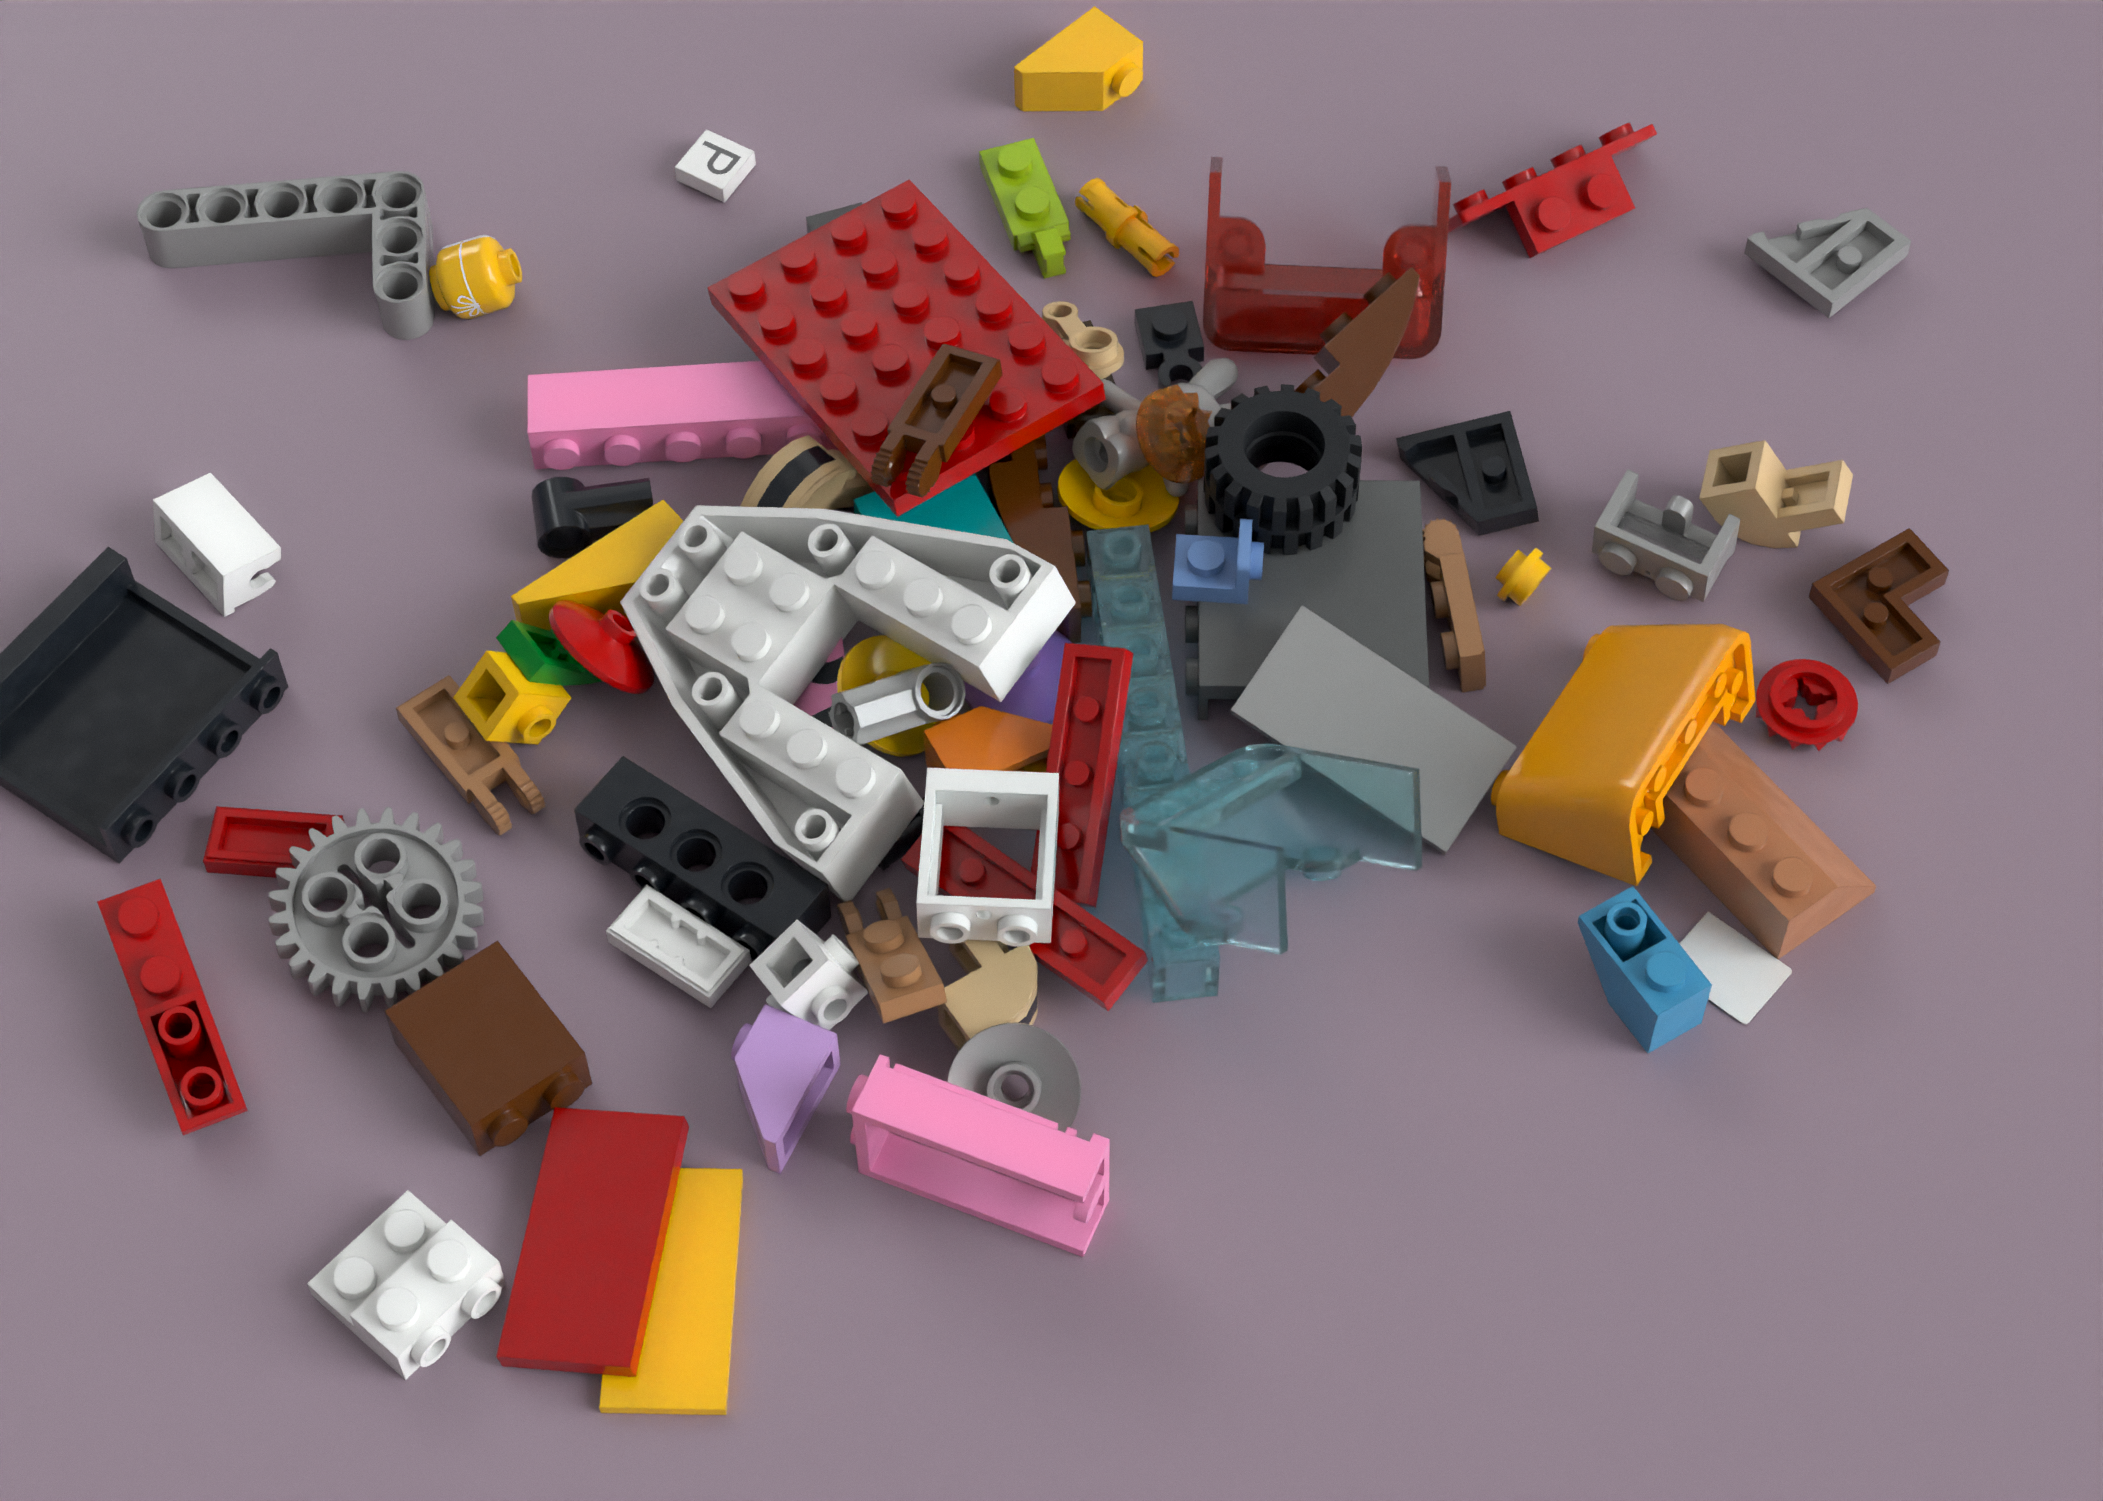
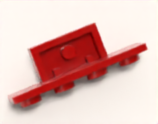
M1630 122L1598 137L1602 147L1586 154L1581 144L1550 159L1554 169L1540 176H1537L1534 167H1531L1502 181L1505 192L1490 199L1485 189L1467 196L1453 204L1457 214L1441 223L1444 233L1446 235L1506 207L1529 258H1532L1635 209V206L1612 158L1642 144L1657 135L1653 124L1634 132Z

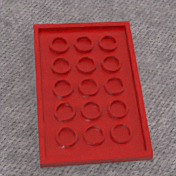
M910 179L707 287L713 307L897 517L1106 400L1103 382ZM942 344L1000 359L1003 375L948 461H942L938 480L930 488V492L926 496L921 498L907 493L906 476L917 456L916 453L907 451L903 470L898 477L896 476L895 482L891 486L884 487L872 483L871 465H873L876 453H879L881 445L888 436L887 428Z

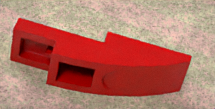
M161 878L97 901L183 1136L248 1111Z

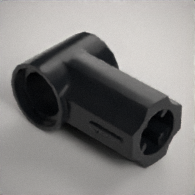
M553 477L540 482L532 490L531 496L538 548L543 554L553 558H571L592 545V541L600 540L653 506L650 478L587 487L579 480L570 477Z

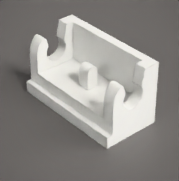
M208 473L153 499L154 539L156 544L223 617L234 613L235 607L258 597L275 584L276 580L268 572L260 574L253 580L251 578L258 571L269 568L281 559V547L212 473Z

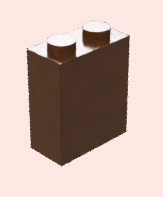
M498 940L385 1010L395 1044L479 1156L495 1146L503 1147L513 1143L522 1136L529 1124L554 1110L555 1107L567 1108L583 1094L585 1088L592 1085L585 1052Z

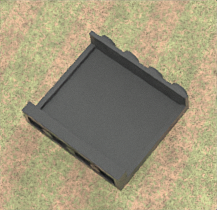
M1198 479L1197 504H1185V535L1233 537V530L1222 533L1215 525V514H1209L1205 505L1204 479ZM1360 480L1355 513L1350 522H1343L1342 532L1336 538L1331 539L1323 536L1322 547L1312 551L1305 545L1298 546L1297 554L1283 555V548H1271L1270 554L1263 553L1262 580H1249L1248 604L1197 601V606H1185V643H1197V658H1186L1185 695L1198 696V720H1207L1208 699H1239L1302 605L1429 688L1420 481Z

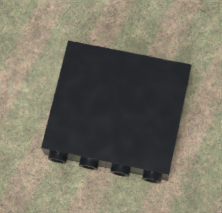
M107 547L0 653V786L120 864L134 848L141 847L152 837L157 824L177 803L184 802L195 792L200 779L220 758L229 756L237 748L242 735L262 714L271 712L279 704L284 691L288 688V684L278 653L270 648L259 659L135 581L127 558Z

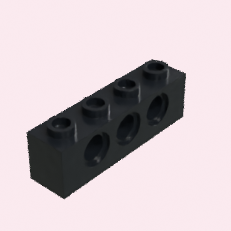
M624 756L619 759L574 809L580 836L579 843L592 859L602 865H609L612 862L629 873L633 882L641 890L646 885L652 887L750 950L751 961H754L796 920H799L817 935L831 918L828 884ZM645 833H658L657 836L650 839L638 838ZM703 864L710 866L702 871H688L689 868L695 865ZM747 897L761 898L760 901L754 904L738 903Z

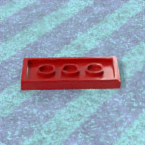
M554 1108L496 1355L502 1366L636 1377L689 1131V1125L684 1116Z

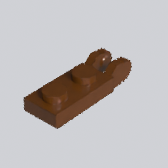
M942 344L887 428L888 436L881 445L879 453H876L873 465H871L872 483L884 487L891 486L895 482L896 476L898 477L903 470L907 451L916 453L917 456L906 476L907 493L921 498L926 496L930 492V488L938 480L942 461H948L1003 375L1000 359Z

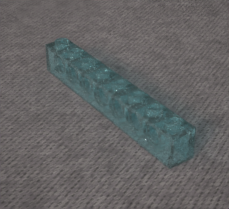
M1149 524L1087 531V579L1090 583L1098 646L1126 648L1134 653L1117 762V774L1144 950L1148 957L1147 969L1152 1002L1218 996L1220 953Z

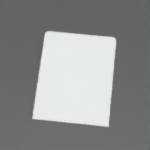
M1707 912L1679 943L1712 984L1708 1000L1742 1024H1748L1792 973L1791 968L1710 912Z

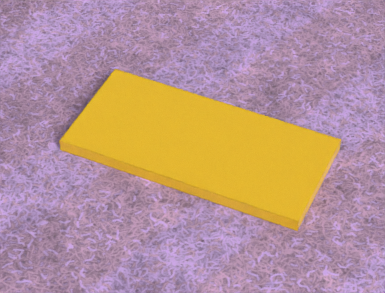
M680 1168L636 1377L602 1375L599 1404L601 1413L727 1414L743 1169Z

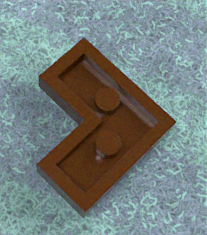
M1908 528L1813 582L1808 598L1877 674L1889 684L1937 655L1941 641L1908 605L1945 585L1949 569Z

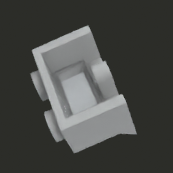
M1627 469L1594 527L1592 553L1599 555L1598 558L1602 565L1616 574L1630 575L1632 571H1635L1655 580L1657 589L1672 599L1684 601L1691 596L1704 602L1728 558L1735 552L1740 518L1729 514L1718 535L1691 523L1694 506L1685 497L1679 495L1672 496L1664 511L1637 500L1636 492L1639 474Z

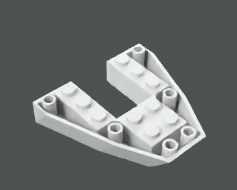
M696 505L620 601L672 706L773 843L810 874L828 884V889L843 902L852 900L922 808L924 801L900 768L793 705L823 667L841 638L843 640L859 620L932 663L942 662L952 666L960 674L963 681L1002 702L1076 604L1054 565L1007 539L829 509Z

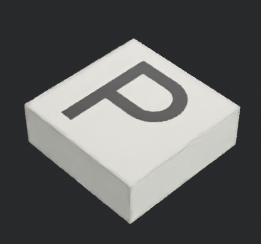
M706 129L675 166L676 180L725 203L756 165L755 152Z

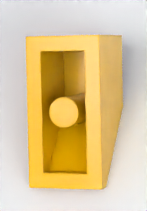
M1094 6L1014 66L1015 106L1022 111H1104L1119 98L1132 94L1140 82L1143 81V41Z

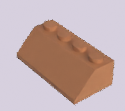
M1712 722L1663 798L1664 822L1659 829L1653 826L1650 828L1776 959H1780L1873 894L1876 885L1715 722Z

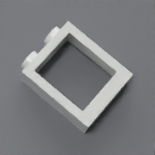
M927 768L916 900L918 937L934 938L939 942L949 944L961 943L966 940L1001 941L1006 945L1017 947L1027 946L1034 942L1051 943L1059 816V773ZM943 826L1040 830L1036 900L939 896Z

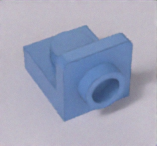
M1240 518L1239 538L1176 534L1172 600L1248 604L1249 580H1262L1264 542H1252L1253 519Z

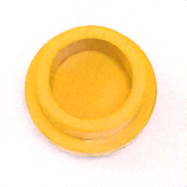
M1535 548L1526 556L1518 549L1495 577V579L1503 584L1497 596L1503 601L1509 597L1517 605L1521 606L1552 569L1540 559L1544 553Z

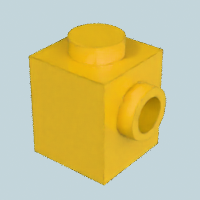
M488 650L485 651L453 697L486 741H506L538 745L554 729L556 719L571 700V696L562 685L530 682L507 652Z

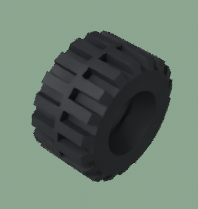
M1281 384L1280 391H1270L1268 386L1254 388V396L1250 398L1242 393L1231 399V410L1226 408L1219 410L1214 416V427H1209L1206 435L1203 492H1205L1207 511L1209 514H1215V525L1222 533L1233 530V537L1239 538L1240 518L1253 519L1252 542H1264L1263 553L1270 554L1271 548H1283V555L1297 554L1298 546L1305 545L1312 551L1322 547L1323 536L1334 539L1342 532L1343 522H1350L1355 513V504L1358 501L1362 441L1361 436L1356 435V424L1350 415L1341 416L1342 406L1333 399L1322 402L1320 400V392L1307 388L1305 393L1294 392V385ZM1273 462H1286L1298 465L1308 472L1294 477H1275L1261 472L1257 467Z

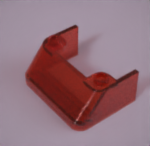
M1211 157L1203 328L1212 344L1226 351L1317 355L1326 345L1319 335L1345 311L1355 319L1370 305L1362 296L1388 272L1398 280L1412 267L1420 275L1415 302L1405 333L1393 358L1418 359L1434 350L1439 343L1442 332L1451 179L1448 167H1435L1432 225L1407 224L1395 229L1388 236L1384 244L1382 269L1265 264L1266 242L1260 227L1245 217L1220 216L1223 157Z

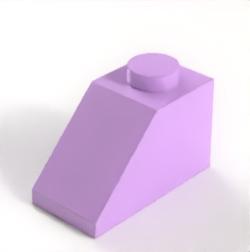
M765 1004L754 1024L746 1023L740 1029L732 1047L731 1059L735 1061L739 1089L767 1167L781 1174L841 1063L837 1033Z

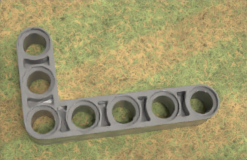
M405 171L163 190L148 195L138 205L137 218L149 256L155 264L161 267L185 268L372 252L373 288L384 330L394 338L411 340L424 335L433 326L435 304L429 277L430 267L434 265L433 225L423 182L415 174Z

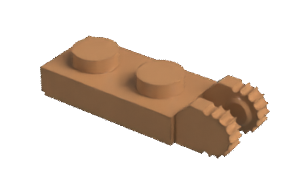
M1436 518L1435 521L1430 520L1429 524H1425V529H1422L1425 575L1426 580L1430 583L1435 619L1447 618L1449 632L1440 633L1445 669H1457L1462 693L1482 690L1486 686L1485 649L1459 529H1456V524H1452L1451 520L1447 521L1445 518L1439 520Z
M448 675L396 707L398 719L468 804L473 802L484 821L490 825L496 834L501 836L512 828V824L507 810L496 800L490 790L506 781L519 803L531 814H535L546 807V803L537 786L521 768L519 757L506 741H486L454 700L453 697L460 687Z
M891 888L875 892L877 898L875 904L881 920L870 924L865 929L863 928L859 910L854 906L852 900L837 904L848 948L859 962L856 969L883 1024L947 1003L943 982L908 915L902 916L898 901Z

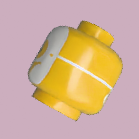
M479 235L443 247L437 255L436 264L430 267L429 277L436 301L443 310H451L461 319H473L509 307L515 296V284L522 282V270L519 260L511 248L504 250L494 237Z

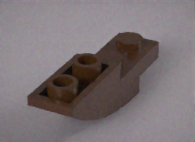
M1412 267L1398 280L1388 272L1362 296L1370 305L1355 319L1345 311L1319 335L1326 345L1314 357L1328 376L1326 377L1317 369L1294 392L1305 393L1307 388L1320 392V400L1322 402L1333 399L1342 406L1341 416L1350 415L1353 417L1375 389L1390 365L1403 338L1414 306L1420 275ZM1268 464L1257 467V469L1261 471Z
M1044 434L1008 454L1009 461L996 462L988 466L989 499L1013 543L1057 568L1076 604L1057 627L1056 631L1063 634L1072 643H1081V618L1092 617L1089 580L1078 581L1076 567L1085 566L1082 530H1071L1068 506L1054 507L1051 482H1039L1038 470H1048Z

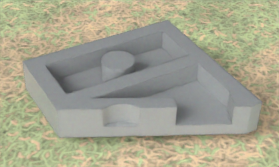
M1863 208L1841 213L1837 218L1831 220L1815 219L1797 223L1795 233L1767 239L1764 231L1754 233L1747 238L1744 254L1830 318L1907 257L1911 240L1870 209Z

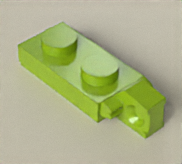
M1030 138L979 151L980 169L1013 250H1019L1020 253L1032 250L1044 279L1065 274L1064 255H1066V250L1063 242L1071 240L1069 220L1035 139Z

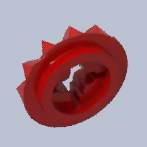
M1794 659L1774 666L1762 677L1755 695L1756 718L1763 719L1766 723L1769 737L1779 735L1787 739L1792 750L1800 744L1814 745L1820 751L1828 742L1833 740L1842 742L1850 727L1855 723L1858 712L1857 695L1850 681L1834 667L1811 659ZM1798 689L1801 697L1805 698L1808 705L1817 706L1813 720L1806 717L1802 709H1792L1796 702Z

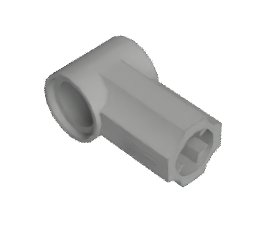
M942 662L931 663L903 670L896 675L831 695L832 707L829 716L834 730L862 745L927 723L951 718L959 712L964 704L966 695L965 685L960 674L952 666ZM922 683L929 692L930 700L928 706L921 697L920 689Z

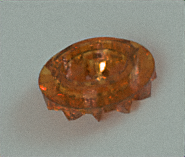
M1178 384L1155 390L1144 398L1137 412L1136 434L1140 449L1150 466L1163 478L1171 482L1185 484L1204 477L1206 435L1210 427L1208 420L1213 411L1200 409L1197 392L1183 393ZM1180 421L1183 425L1182 435L1188 440L1187 443L1180 445L1181 442L1179 441L1180 431L1174 426V424Z

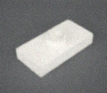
M648 885L641 890L606 930L607 939L610 944L709 1008L714 1006L751 963L749 949Z

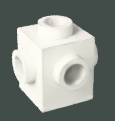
M796 920L749 965L771 993L766 998L769 1006L827 1030H830L838 1022L842 1021L850 1013L851 1009L868 994L865 985L853 972L859 965V962L851 950L835 935L823 941L799 920Z

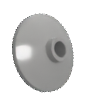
M1025 1023L998 1024L975 1034L957 1053L947 1078L948 1083L1058 1123V1131L1064 1133L1067 1127L1070 1128L1072 1126L1081 1101L1080 1074L1069 1050L1051 1033ZM1011 1075L1021 1076L1027 1082V1093L1020 1098L1007 1096L1002 1088L1004 1079Z

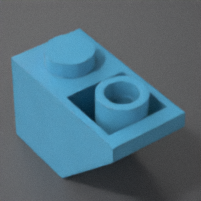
M1634 886L1579 915L1577 923L1607 1001L1647 1054L1702 1023L1712 984Z

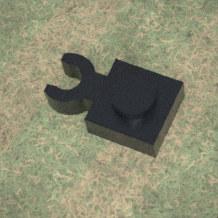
M1193 301L1135 309L1134 324L1145 369L1159 368L1158 392L1160 393L1164 388L1172 386L1171 383L1175 380L1182 379L1190 382L1202 369L1199 362L1204 361V343Z

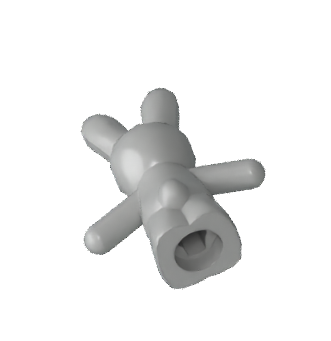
M1228 358L1211 360L1189 383H1178L1164 388L1150 407L1111 381L1100 379L1104 384L1106 400L1100 404L1116 415L1088 420L1079 429L1074 438L1072 447L1074 457L1093 482L1103 490L1110 489L1129 473L1139 472L1157 459L1167 492L1174 497L1185 495L1189 489V480L1180 453H1189L1206 445L1208 428L1214 427V416L1221 408L1231 410V403L1218 405L1215 399L1228 392L1236 382L1238 377L1236 364Z

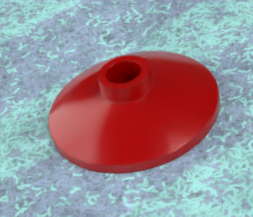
M570 600L558 601L550 609L549 622L554 634L564 648L584 668L605 683L627 693L643 694L650 689L654 683V673L645 653L634 640L637 635L627 617L612 609L604 614L590 606Z

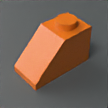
M979 706L963 714L957 713L949 719L937 721L933 727L924 730L927 768L1045 773L1052 724L984 706Z

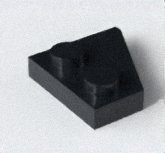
M1510 411L1396 438L1400 459L1479 536L1539 522L1536 501Z

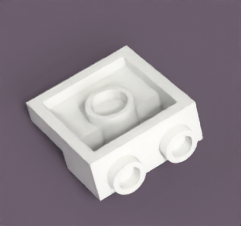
M407 1190L313 1277L307 1285L311 1295L406 1380L420 1366L427 1367L436 1362L448 1348L451 1336L470 1318L478 1319L485 1315L499 1299L501 1289L506 1285L500 1263L494 1256L454 1221L450 1220L446 1224Z

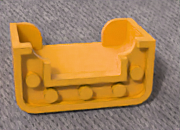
M1724 624L1611 625L1601 634H1594L1586 645L1582 663L1511 769L1503 770L1495 780L1491 792V803L1496 806L1499 834L1638 886L1652 864L1651 855L1641 851L1643 837L1651 826L1659 829L1664 822L1663 798L1711 723L1715 722L1725 726L1729 719L1742 723L1756 701L1749 633Z

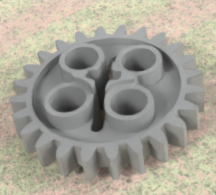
M386 807L380 822L371 823L365 809L361 808L358 809L356 816V826L348 828L344 821L335 815L332 817L334 834L326 837L321 832L311 828L308 831L312 846L310 851L291 846L289 853L292 864L296 869H276L278 886L283 890L269 892L268 897L271 909L277 913L268 917L272 935L281 936L275 941L279 958H291L288 964L294 980L310 974L308 984L310 992L314 996L322 993L331 985L334 1004L337 1007H341L351 993L357 994L362 1012H368L374 996L383 995L386 1005L390 1008L398 1002V993L407 991L411 995L419 990L421 984L425 981L432 982L443 975L442 968L444 966L452 969L464 962V956L459 948L467 950L477 949V933L472 927L484 925L483 908L476 905L483 901L484 898L481 882L472 881L477 877L474 860H460L463 856L462 843L458 838L442 845L444 835L440 823L437 822L422 833L420 832L419 816L416 812H412L403 825L395 824L392 808ZM379 861H391L397 864L393 870L387 873L377 874L368 870ZM341 870H349L359 880L361 889L373 906L365 909L361 890L350 879L339 873ZM327 899H339L345 902L341 908L333 912H322L316 909L321 902ZM429 905L438 909L434 915L428 918L417 919L408 915L418 906ZM388 908L393 928L406 940L415 944L414 947L405 948L399 942L391 925L380 911ZM376 943L386 947L380 955L372 958H364L356 954L361 947L367 944Z

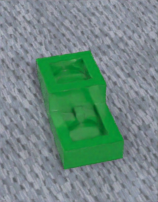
M511 620L496 637L530 682L562 686L602 682L601 679L584 668L564 648L552 628L548 631Z

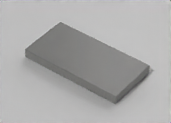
M1303 605L1230 712V714L1444 855L1517 748L1515 744Z

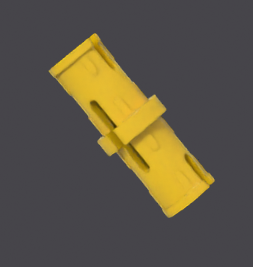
M1100 178L1091 179L1079 190V193L1089 201L1086 202L1081 196L1076 197L1075 206L1106 232V239L1114 248L1120 249L1122 246L1154 277L1164 275L1174 266L1175 262L1165 254L1168 253L1172 258H1178L1179 248L1148 223L1147 214L1139 206L1134 205L1132 207L1126 204Z

